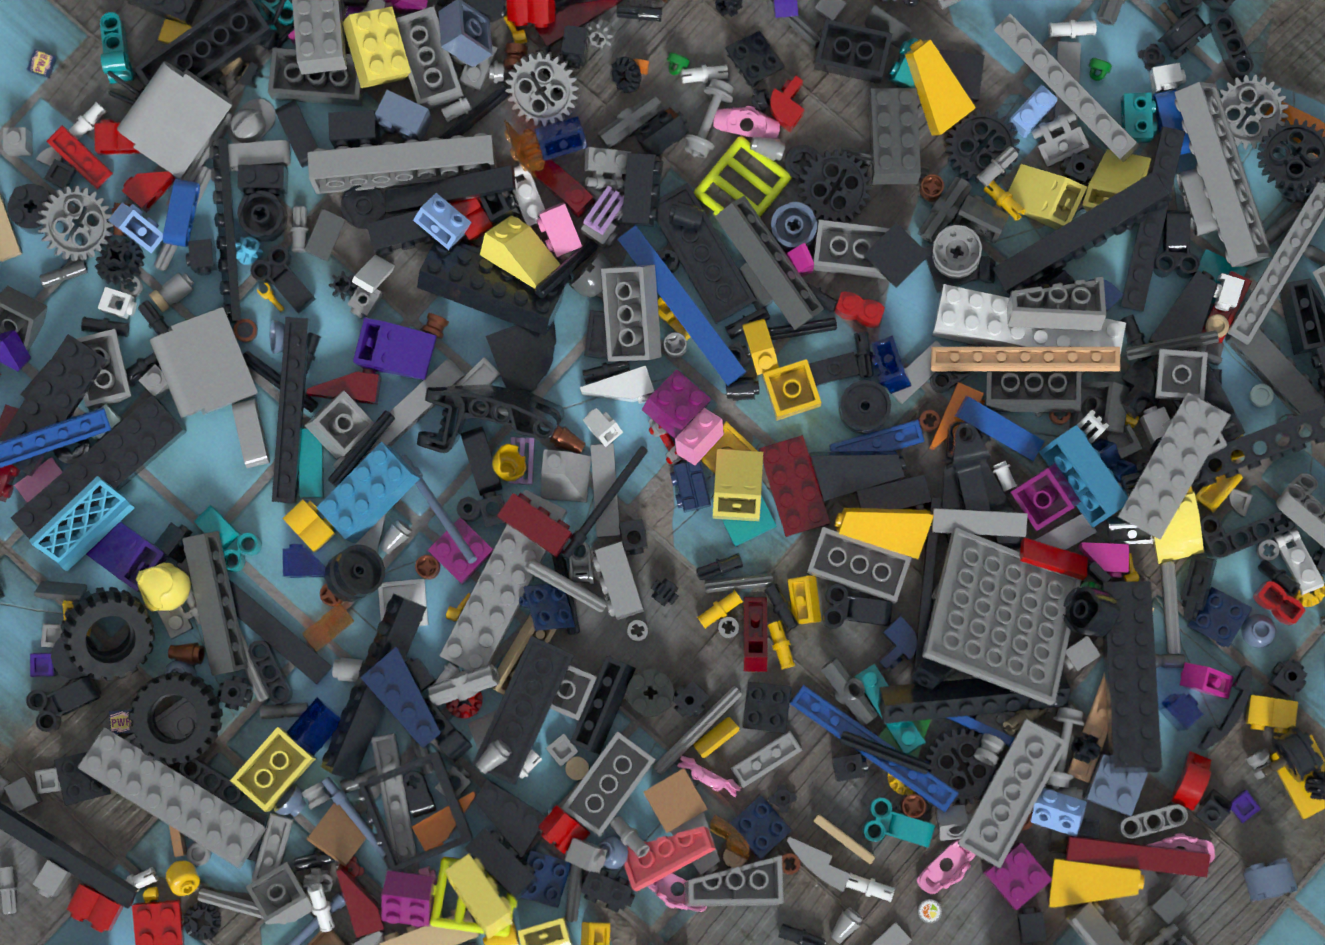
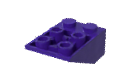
M364 318L353 362L363 369L426 380L437 336L385 321Z
M121 521L86 553L87 556L137 592H140L136 580L139 571L165 563L169 557L157 546Z

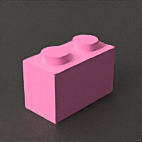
M564 202L538 212L540 218L536 219L541 232L546 231L549 239L545 240L548 250L551 253L554 252L556 257L582 247Z
M703 408L675 438L677 455L696 465L724 435L722 418Z

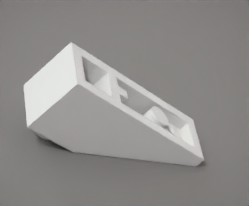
M646 366L580 387L581 393L584 396L628 402L638 401L639 404L645 403L655 392Z

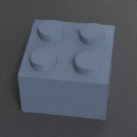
M455 0L439 11L440 43L445 51L450 52L471 67L493 55L489 18L462 0Z
M386 90L375 112L378 123L382 126L381 129L392 135L394 132L402 135L404 141H423L433 121L428 108L389 90Z
M1100 754L1083 799L1123 815L1132 816L1148 773H1110L1109 756Z

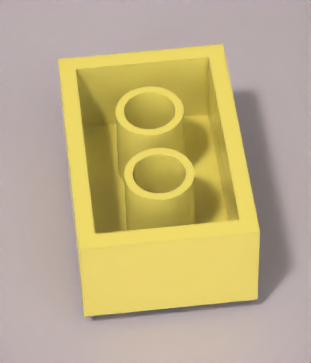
M392 7L350 14L342 22L361 88L404 80L411 73Z
M277 727L230 781L261 809L269 812L315 761L316 757L282 727Z
M468 854L445 870L449 883L488 939L512 923L510 915L513 913L510 904L504 896L501 898L498 896V887L492 878L486 879L484 867L477 857L473 860L470 854Z

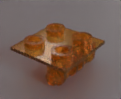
M504 120L507 129L504 131V134L512 145L510 153L513 159L519 161L522 169L525 172L528 171L535 178L534 170H542L545 164L536 133L532 129H526L523 134L519 135L507 120Z

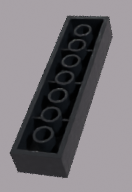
M152 395L16 512L11 519L30 540L97 476L119 491L187 431L164 405ZM102 486L97 487L92 495L101 493ZM99 500L92 501L90 507L99 506ZM85 503L79 504L75 511L84 509ZM82 516L75 517L73 523L82 522ZM68 519L62 520L58 527L67 525ZM65 532L57 534L56 539L65 538ZM50 536L44 537L40 543L50 541Z
M1151 581L1103 582L1100 589L1112 594L1116 600L1117 607L1120 608V617L1115 621L1112 629L1103 637L1110 773H1158L1162 768Z

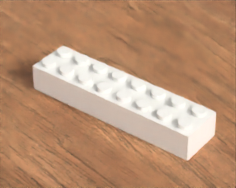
M946 284L943 285L940 293L932 336L973 345L984 344L988 347H1120L1121 354L1125 322L1105 318L1101 331L1009 327L1007 320L1009 298ZM1100 371V372H1105V373H1109V374H1114L1115 371Z

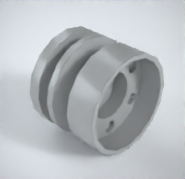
M953 225L946 227L937 235L934 241L932 258L935 267L948 278L961 279L969 276L980 263L982 252L980 238L972 229L966 226ZM956 249H959L960 254L963 256H958L957 259L953 258V253L950 252H955Z

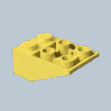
M1107 149L1088 185L1082 204L1085 211L1091 210L1146 177L1151 158L1132 154L1123 162L1111 150Z
M1021 164L1008 192L1013 195V199L1021 207L1025 208L1024 216L1057 230L1072 221L1087 187L1067 177Z
M717 449L713 519L759 521L763 452Z
M565 917L517 931L521 945H572Z

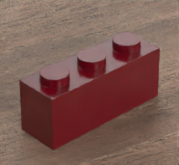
M512 493L497 517L557 557L572 536V532L569 531L571 526L561 519H558L557 522L549 517L551 513L543 507L539 506L538 509L530 504L532 500L524 494L520 493L517 496Z

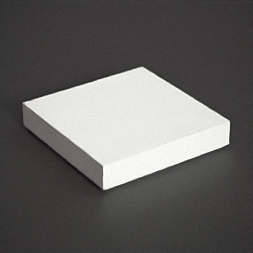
M425 579L384 582L378 588L381 621L386 612L387 603L392 598L393 593L427 607ZM427 608L419 626L429 625Z

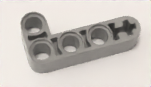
M1302 473L1288 484L1276 501V505L1286 516L1325 548V506L1312 496L1318 487V482L1312 475Z

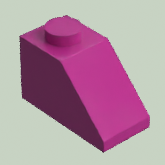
M806 243L786 253L801 277L813 273L814 262Z
M1083 542L1079 544V550L1088 557V560L1091 563L1096 561L1111 578H1122V574L1129 572V544Z
M1185 663L1179 685L1194 691L1229 699L1234 676L1207 666Z

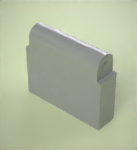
M164 61L121 121L117 130L134 142V149L180 179L231 108L232 100L187 69L182 72Z
M223 307L172 325L168 329L169 332L150 339L181 418L194 415L200 411L205 415L253 397L258 393Z

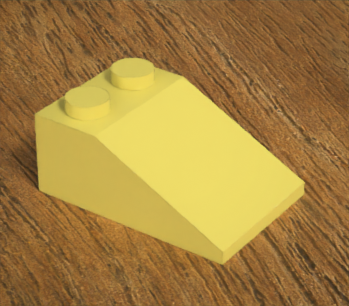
M512 215L487 231L484 235L480 255L534 289L560 266V263L533 229Z
M1193 490L1184 497L1161 540L1152 536L1158 564L1204 553L1199 511Z

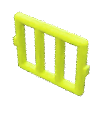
M739 136L693 193L697 199L714 211V216L725 208L705 193L713 182L735 200L745 196L719 176L728 165L766 195L759 205H756L746 197L758 216L761 217L792 177L775 161L754 150H750L751 143L744 137ZM741 147L780 177L773 188L733 158Z
M442 857L437 884L434 885V900L430 924L434 927L485 934L478 923L464 921L466 906L459 896L454 920L440 918L447 882L445 870L460 860V858ZM486 872V879H487V878H489V877H491V876ZM507 892L506 900L510 904L513 913V909L517 908L518 900L516 901ZM511 924L496 933L495 936L507 937L510 933Z

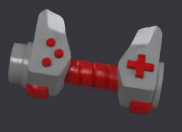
M650 419L648 421L650 424V434L654 437L660 436L668 450V453L665 455L666 461L672 465L683 461L684 458L677 455L676 445L673 443L670 435L654 420Z

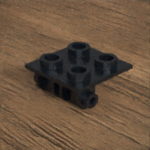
M760 30L725 47L728 53L727 57L733 61L736 69H740L738 73L743 74L746 84L752 88L759 84V80L785 67Z
M748 682L743 728L786 733L792 687Z
M88 752L54 760L65 805H73L81 801L111 794L110 788L78 768Z

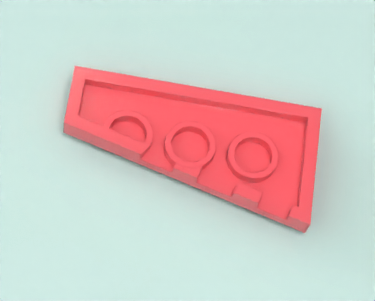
M703 826L679 832L673 836L659 837L654 841H644L649 846V851L640 858L628 847V857L624 866L632 890L639 891L714 851L716 848L709 829Z

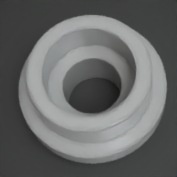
M494 61V65H489V79H493L494 84H497V81L503 82L504 65Z

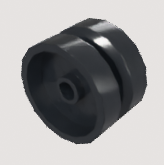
M861 380L851 384L844 391L839 403V415L842 423L847 429L856 434H868L879 430L884 426L891 411L889 393L882 385L870 380ZM865 403L868 404V410H863L861 404L863 406Z
M357 544L349 546L330 559L325 568V581L328 589L335 597L347 602L361 600L375 592L382 585L385 578V566L382 558L375 550L366 545Z

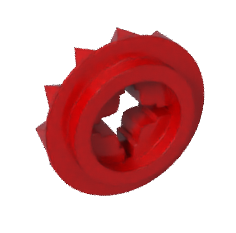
M479 691L476 695L468 698L472 706L462 704V706L457 708L460 700L456 699L447 702L446 707L452 715L458 718L472 717L482 706V693Z

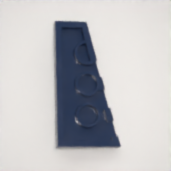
M396 646L368 670L361 679L417 743L424 748L441 732Z

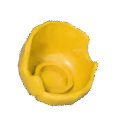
M508 443L502 445L497 450L492 459V467L501 479L516 481L524 475L527 469L526 457L519 454L518 446Z

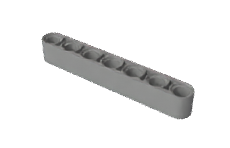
M451 359L444 361L426 380L421 382L390 411L395 420L356 467L380 442L392 446L436 405L425 401L426 389L428 387L455 386L466 376ZM356 444L344 456L340 457L334 463L333 467L335 469L341 464V462L346 458V456L351 452V450L356 446Z

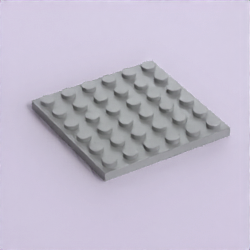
M956 527L951 533L922 656L1052 705L1056 701L1070 635V629L1063 620V614L1066 615V607H1063L1069 592L1076 587H1080L1081 580L1020 561V552Z

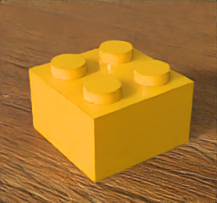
M807 359L763 373V382L776 421L821 406V400Z

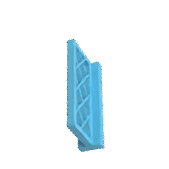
M97 476L29 541L34 547L56 561L61 568L68 571L135 507L121 491H117ZM101 485V493L92 495L93 491ZM99 500V506L90 507L92 501ZM85 503L84 509L75 511L79 504ZM82 516V522L73 523L75 517ZM68 519L67 525L58 527L62 520ZM65 532V538L56 539L57 534ZM50 536V541L40 543L44 537Z

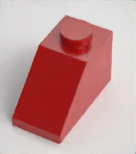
M169 171L139 173L134 177L128 178L121 191L147 213L170 188L176 178Z

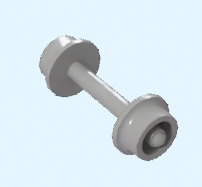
M712 79L710 85L704 89V92L712 97L711 103L698 135L688 134L685 137L687 140L685 150L692 154L693 157L706 158L709 151L714 149V145L707 141L706 137L720 102L731 103L733 101L731 96L733 87L726 83L725 80Z
M1072 705L1068 708L1059 707L1057 715L1053 717L1055 721L1064 722L1061 739L1068 742L1055 766V770L1052 771L1046 782L1048 785H1053L1055 791L1060 787L1069 788L1071 779H1074V775L1064 773L1072 726L1073 724L1084 726V722L1082 721L1083 712L1075 710Z

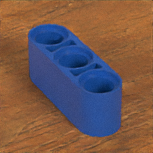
M1176 89L1152 95V100L1156 102L1155 115L1159 132H1161L1163 126L1184 131L1182 114L1175 105L1176 96L1174 92L1177 91ZM1186 132L1180 155L1191 153L1189 147L1190 139Z
M175 179L163 232V243L182 247L188 246L200 193L199 183Z

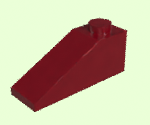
M545 155L530 170L559 201L565 203L566 207L578 219L594 204L593 196L548 156Z
M363 369L362 372H354L307 388L306 393L310 397L334 399L342 391H345L357 403L378 405L382 378L376 374L375 370Z
M744 597V672H767V597Z
M341 864L336 865V873L356 938L383 930L382 907L379 908L374 897Z

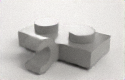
M492 46L493 55L474 67H471L452 54V61L465 66L459 83L481 91L489 72V65H492L498 48Z

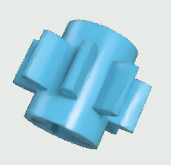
M240 237L239 242L235 243L236 259L244 265L253 264L262 256L263 250L259 249L261 243L253 237Z

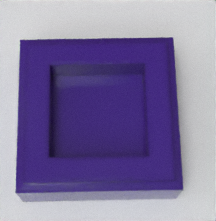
M30 653V677L55 676L51 653Z
M1244 790L1230 801L1232 802L1231 811L1241 823H1244L1261 809L1247 790Z

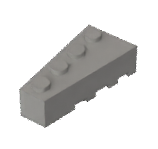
M1097 277L1093 281L1085 282V280H1078L1074 284L1063 286L1060 283L1053 284L1052 287L1044 289L1035 287L1011 291L1007 305L1008 326L1101 331L1106 318L1103 277Z
M782 855L688 880L685 882V906H761L783 904Z

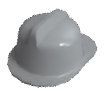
M253 99L245 103L233 115L227 128L229 139L233 144L260 141L275 123L276 113L271 103L264 99Z

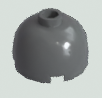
M597 252L582 266L584 268L573 277L569 284L582 296L595 297L599 293L603 294L601 269L612 267V265L602 253Z

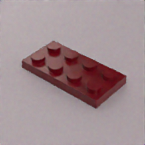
M803 435L759 448V452H763V466L785 537L830 524Z

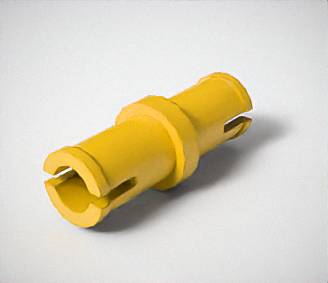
M994 180L989 184L991 188L984 187L983 191L997 202L996 205L999 208L1002 207L1015 221L1022 217L1019 213L1025 214V208L1021 207L1013 199V195L1010 192H1005Z
M734 590L721 601H715L713 603L714 606L700 616H697V618L706 629L719 618H725L727 616L726 613L740 603H743V601Z
M782 621L768 624L767 627L774 644L772 648L776 650L781 670L795 666L789 648L791 645L790 640L786 639Z

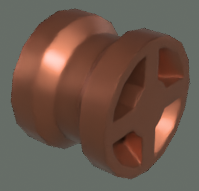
M428 313V321L422 326L421 330L442 339L444 336L443 330L448 326L449 321L433 313Z
M327 584L323 585L320 589V599L323 603L334 607L343 602L332 594Z

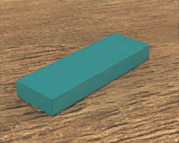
M307 428L302 429L299 463V497L324 498L323 445Z

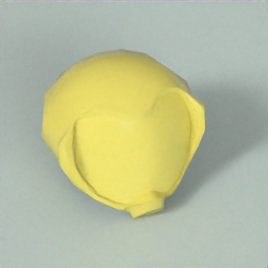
M162 563L139 571L136 577L143 601L151 612L177 609L184 604L189 596L191 581L188 575L171 563Z

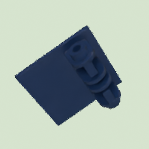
M551 584L524 586L525 594L519 598V604L524 608L530 609L535 631L575 627L565 592Z
M1211 587L1203 611L1199 610L1196 622L1190 621L1188 627L1213 639L1219 646L1229 648L1252 607Z
M761 795L729 823L731 828L734 829L760 860L792 831Z
M530 850L526 862L536 871L534 876L537 881L521 898L558 908L572 863Z

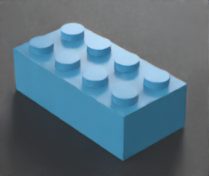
M1077 425L1039 451L1048 466L1054 463L1057 464L1081 502L1077 507L1092 528L1119 511L1128 500L1126 490L1120 487L1115 480L1113 472L1106 467L1101 460L1099 452L1092 447L1087 440L1085 432Z
M380 442L316 508L345 540L356 544L403 497L420 477L391 446Z

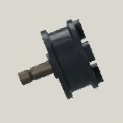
M1166 2L1158 7L1172 26L1157 41L1159 43L1163 42L1171 52L1169 56L1175 60L1187 52L1184 49L1185 47L1190 50L1200 42L1197 37L1203 39L1213 31L1210 28L1212 25L1210 23L1206 24L1198 15V8L1187 17L1179 19L1169 9Z
M1292 725L1288 728L1289 732L1280 737L1275 735L1271 738L1272 745L1279 759L1261 769L1265 777L1285 767L1290 775L1300 783L1304 781V776L1308 773L1321 771V766L1324 762L1321 756L1313 750L1311 737L1307 732L1302 733L1298 727Z

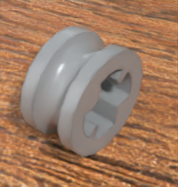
M134 276L133 280L127 278L125 284L121 281L120 288L123 293L137 297L143 290V284ZM130 281L137 284L133 292L126 289V285L129 286L128 282Z
M1273 540L1262 541L1257 546V556L1261 560L1271 561L1279 555L1278 544ZM1265 544L1266 547L1272 546L1273 548L1271 550L1273 554L1271 557L1269 554L1266 556L1263 554L1265 550L1263 546Z
M725 617L719 622L718 631L721 636L732 638L738 633L739 625L734 618ZM726 621H731L732 626L735 627L734 632L730 631L731 634H726L725 629L722 628L723 623L727 624Z
M641 620L632 621L627 628L628 636L634 641L644 640L648 635L647 625ZM636 624L639 627H644L645 631L642 632L643 635L641 637L631 634V630H634L632 627Z

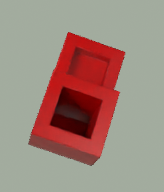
M795 76L792 81L790 79L786 81L781 89L783 93L775 88L770 100V112L773 119L778 121L780 126L790 133L803 117L805 110L792 101L803 86V80L798 76Z
M1189 751L1186 756L1183 772L1175 784L1172 802L1191 810L1195 809L1211 775V771H1209L1211 759Z

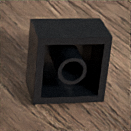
M374 110L328 113L329 140L335 150L341 146L357 148L363 144L381 145L380 124Z

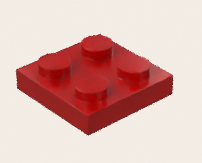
M181 900L133 903L132 914L135 945H184Z

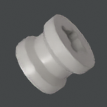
M322 782L302 792L303 797L307 798L309 802L308 807L310 810L331 799L330 795L325 793Z

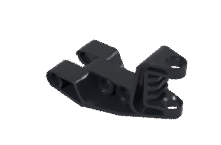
M486 384L428 387L426 389L425 401L445 407L442 411L444 417L440 421L442 427L438 433L420 431L418 433L417 445L439 453L449 452L459 441L460 433L468 417L513 426V430L517 434L547 439L563 420L564 410L560 405L526 390ZM476 402H483L486 406V410H479L476 406ZM457 407H458V408H459V411H458V416H457V421H456V427H455V430H454V433H453L454 422H455V417H456V412H457ZM498 407H504L509 415H501ZM550 411L556 413L558 420H555V418L547 414V412ZM541 427L548 428L550 430L544 431L541 429Z
M961 421L953 422L948 428L942 508L1015 512L986 462L991 456L973 425ZM964 427L965 435L960 438L959 431ZM945 533L949 546L951 533ZM996 535L997 543L1010 549L1021 547V537Z

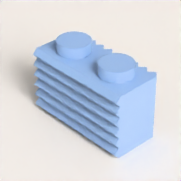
M1040 85L1011 117L1009 123H1013L1012 128L1023 138L1027 137L1036 125L1045 118L1046 114L1054 108L1057 97L1043 85Z

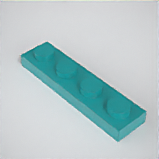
M875 664L857 674L855 678L863 683L866 695L881 716L878 707L879 687L889 685ZM912 721L886 723L904 753L910 754L926 743Z

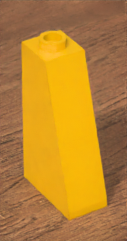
M920 39L910 46L911 50L905 56L915 87L917 88L932 136L941 135L976 107L933 42Z
M843 508L842 513H838L834 526L837 527L836 530L841 535L919 559L934 515L928 510Z
M1054 857L1048 905L1049 907H1060L1138 895L1139 889H1143L1144 875H1140V869L1074 862Z

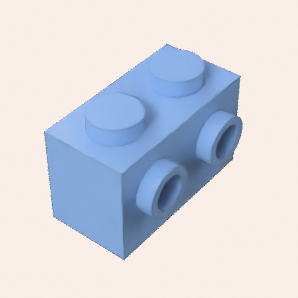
M437 193L420 208L413 219L414 222L448 250L465 234L472 223Z
M122 202L108 221L142 248L152 253L163 239V233L157 229L159 225L149 217L144 219L141 216L143 212L132 204L129 207Z
M1043 788L1034 804L1031 822L1077 837L1087 801Z

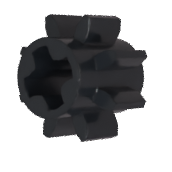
M716 0L715 8L722 16L729 14L730 17L738 14V10L743 8L741 5L742 0Z
M342 271L341 276L332 275L334 282L328 284L331 289H335L332 293L333 297L335 298L340 295L343 301L349 295L352 297L353 289L358 288V285L351 283L354 276L346 277L344 271ZM343 282H346L348 286L344 287V290L342 291L339 288V286H342Z
M664 578L662 582L657 579L651 587L654 591L651 597L664 607L667 603L673 605L679 597L676 594L679 588L667 578Z
M1084 732L1082 736L1076 737L1071 746V750L1075 753L1073 758L1087 764L1090 763V760L1097 759L1101 749L1097 744L1099 739Z
M1313 771V775H1309L1305 780V790L1311 793V799L1325 800V772Z

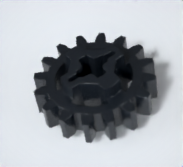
M123 238L121 243L117 239L114 240V245L112 246L107 244L106 250L99 251L102 256L95 259L98 262L95 265L98 275L107 284L112 281L114 285H117L119 281L125 284L127 278L133 280V274H140L139 267L145 265L142 261L145 259V255L139 244H136L134 240L128 242L126 238Z

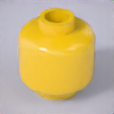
M176 861L166 872L168 885L171 891L178 896L193 893L200 884V877L194 865L189 861Z

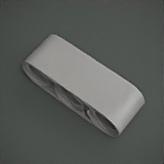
M274 140L228 144L229 170L238 171V165L290 166V142Z
M1197 168L1177 173L1178 187L1186 211H1190V224L1195 236L1218 230L1217 220L1211 214L1212 205L1210 199L1204 193L1203 186L1205 184L1203 177L1198 174Z
M256 399L232 404L246 468L270 463Z
M1167 805L1132 816H1126L1118 822L1117 830L1123 837L1136 838L1181 826L1187 821L1188 814L1181 805ZM1173 809H1177L1180 812V819L1176 822H1173L1170 818V812ZM1152 814L1158 819V823L1154 828H1150L1147 824V818ZM1127 821H1132L1135 825V830L1131 834H1127L1124 830V825Z

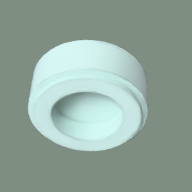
M1258 384L1249 392L1250 402L1259 408L1268 406L1274 398L1273 390L1266 384Z

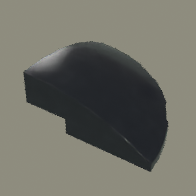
M554 321L546 336L518 325L486 336L505 387L526 390L532 393L542 378L547 375L553 362L556 345Z

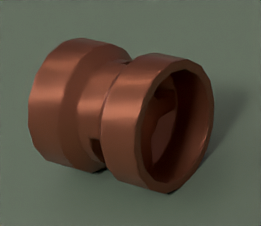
M507 43L505 46L507 57L504 59V68L510 71L516 70L514 64L516 62L521 63V58L528 53V47L519 43Z
M927 175L922 180L919 188L921 197L926 201L937 200L944 189V182L938 175Z
M431 555L421 556L415 564L416 572L424 579H434L440 573V563Z
M910 794L903 798L901 810L906 816L918 818L925 812L926 803L921 796Z

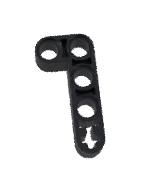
M1279 511L1225 533L1220 520L1215 516L1209 515L1200 520L1203 547L1208 557L1215 560L1221 559L1289 531L1293 528L1295 522L1282 511ZM1285 518L1287 523L1273 528L1272 523ZM1205 521L1213 524L1214 529L1212 533L1204 530L1203 525ZM1257 525H1262L1265 528L1266 533L1264 537L1256 533ZM1237 533L1244 537V544L1242 546L1236 544L1234 540ZM1215 542L1223 546L1222 554L1214 552L1213 544Z

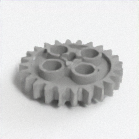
M540 51L536 58L532 52L529 54V60L523 56L521 63L516 62L514 64L516 70L509 71L513 78L507 79L506 83L512 85V87L507 88L506 92L512 93V96L507 100L515 101L516 104L512 107V110L520 109L518 117L523 114L527 115L525 122L533 118L534 125H537L540 120H542L543 126H546L549 120L555 125L557 118L560 121L565 119L564 113L566 115L572 113L569 107H576L577 103L572 99L580 97L579 94L574 92L580 88V85L574 84L578 76H571L574 67L567 69L568 61L560 63V55L552 59V52H549L544 57L543 52ZM542 68H546L550 71V78H545L542 75ZM523 80H528L532 84V90L524 88ZM546 86V91L541 92L539 90L540 87ZM555 87L563 91V97H557L554 94ZM536 99L544 102V109H539L536 106Z
M1245 75L1244 82H1240L1238 78H1235V86L1227 83L1229 90H1220L1223 95L1221 101L1227 119L1228 113L1231 110H1238L1241 113L1239 119L1235 121L1228 119L1236 146L1238 147L1240 143H1243L1244 150H1247L1249 144H1252L1254 150H1256L1257 143H1263V135L1268 136V129L1276 131L1277 123L1284 127L1285 123L1281 120L1289 117L1287 114L1282 113V111L1289 109L1288 105L1281 104L1286 100V96L1278 97L1282 91L1281 88L1273 90L1274 81L1266 85V77L1261 82H1258L1257 75H1254L1252 81H1249L1248 76ZM1247 91H1252L1255 94V98L1251 102H1245L1242 99L1243 94ZM1261 96H1264L1263 101H1261L1254 110L1256 115L1254 117L1250 115L1244 122L1241 129H1237V126L1247 116L1245 110H1251L1257 103L1258 99ZM1266 104L1274 108L1272 114L1268 116L1262 115L1260 112L1261 108ZM1251 123H1256L1259 126V130L1255 134L1246 132V127Z
M73 186L71 191L69 187H64V193L60 189L56 190V197L53 195L47 196L50 203H42L46 210L38 211L43 216L42 220L37 221V223L43 225V228L39 229L38 232L45 233L46 235L41 241H49L47 249L55 247L54 255L62 253V259H68L71 256L72 261H77L78 255L81 260H86L87 255L94 257V250L97 252L102 250L99 244H108L104 236L112 235L106 231L108 227L113 226V224L107 223V219L112 215L105 214L104 212L109 207L100 205L103 198L95 200L96 192H91L88 195V188H82L80 191L78 186ZM69 202L75 205V212L73 214L67 209ZM83 206H85L86 210L81 214ZM89 214L94 217V224L92 226L87 223L86 218ZM77 219L76 224L78 227L73 228L74 223L72 220ZM57 221L63 223L64 229L61 233L55 228ZM69 233L67 241H65L64 237ZM77 233L83 238L80 246L75 242Z

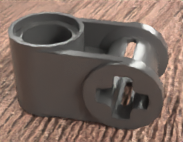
M584 542L586 554L579 558L573 553L569 558L570 580L575 583L589 582L594 584L591 550L589 545ZM578 573H587L586 575H576Z

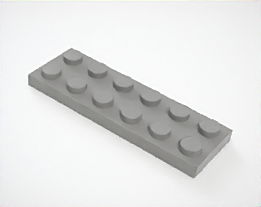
M1187 393L1118 517L1161 540L1227 423L1230 414Z
M1025 719L957 844L1000 868L1068 742Z

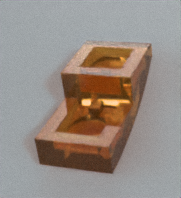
M339 603L323 615L319 621L302 632V635L315 652H318L354 623V620Z
M714 815L710 822V831L727 840L726 850L748 860L750 847L743 836L727 821Z

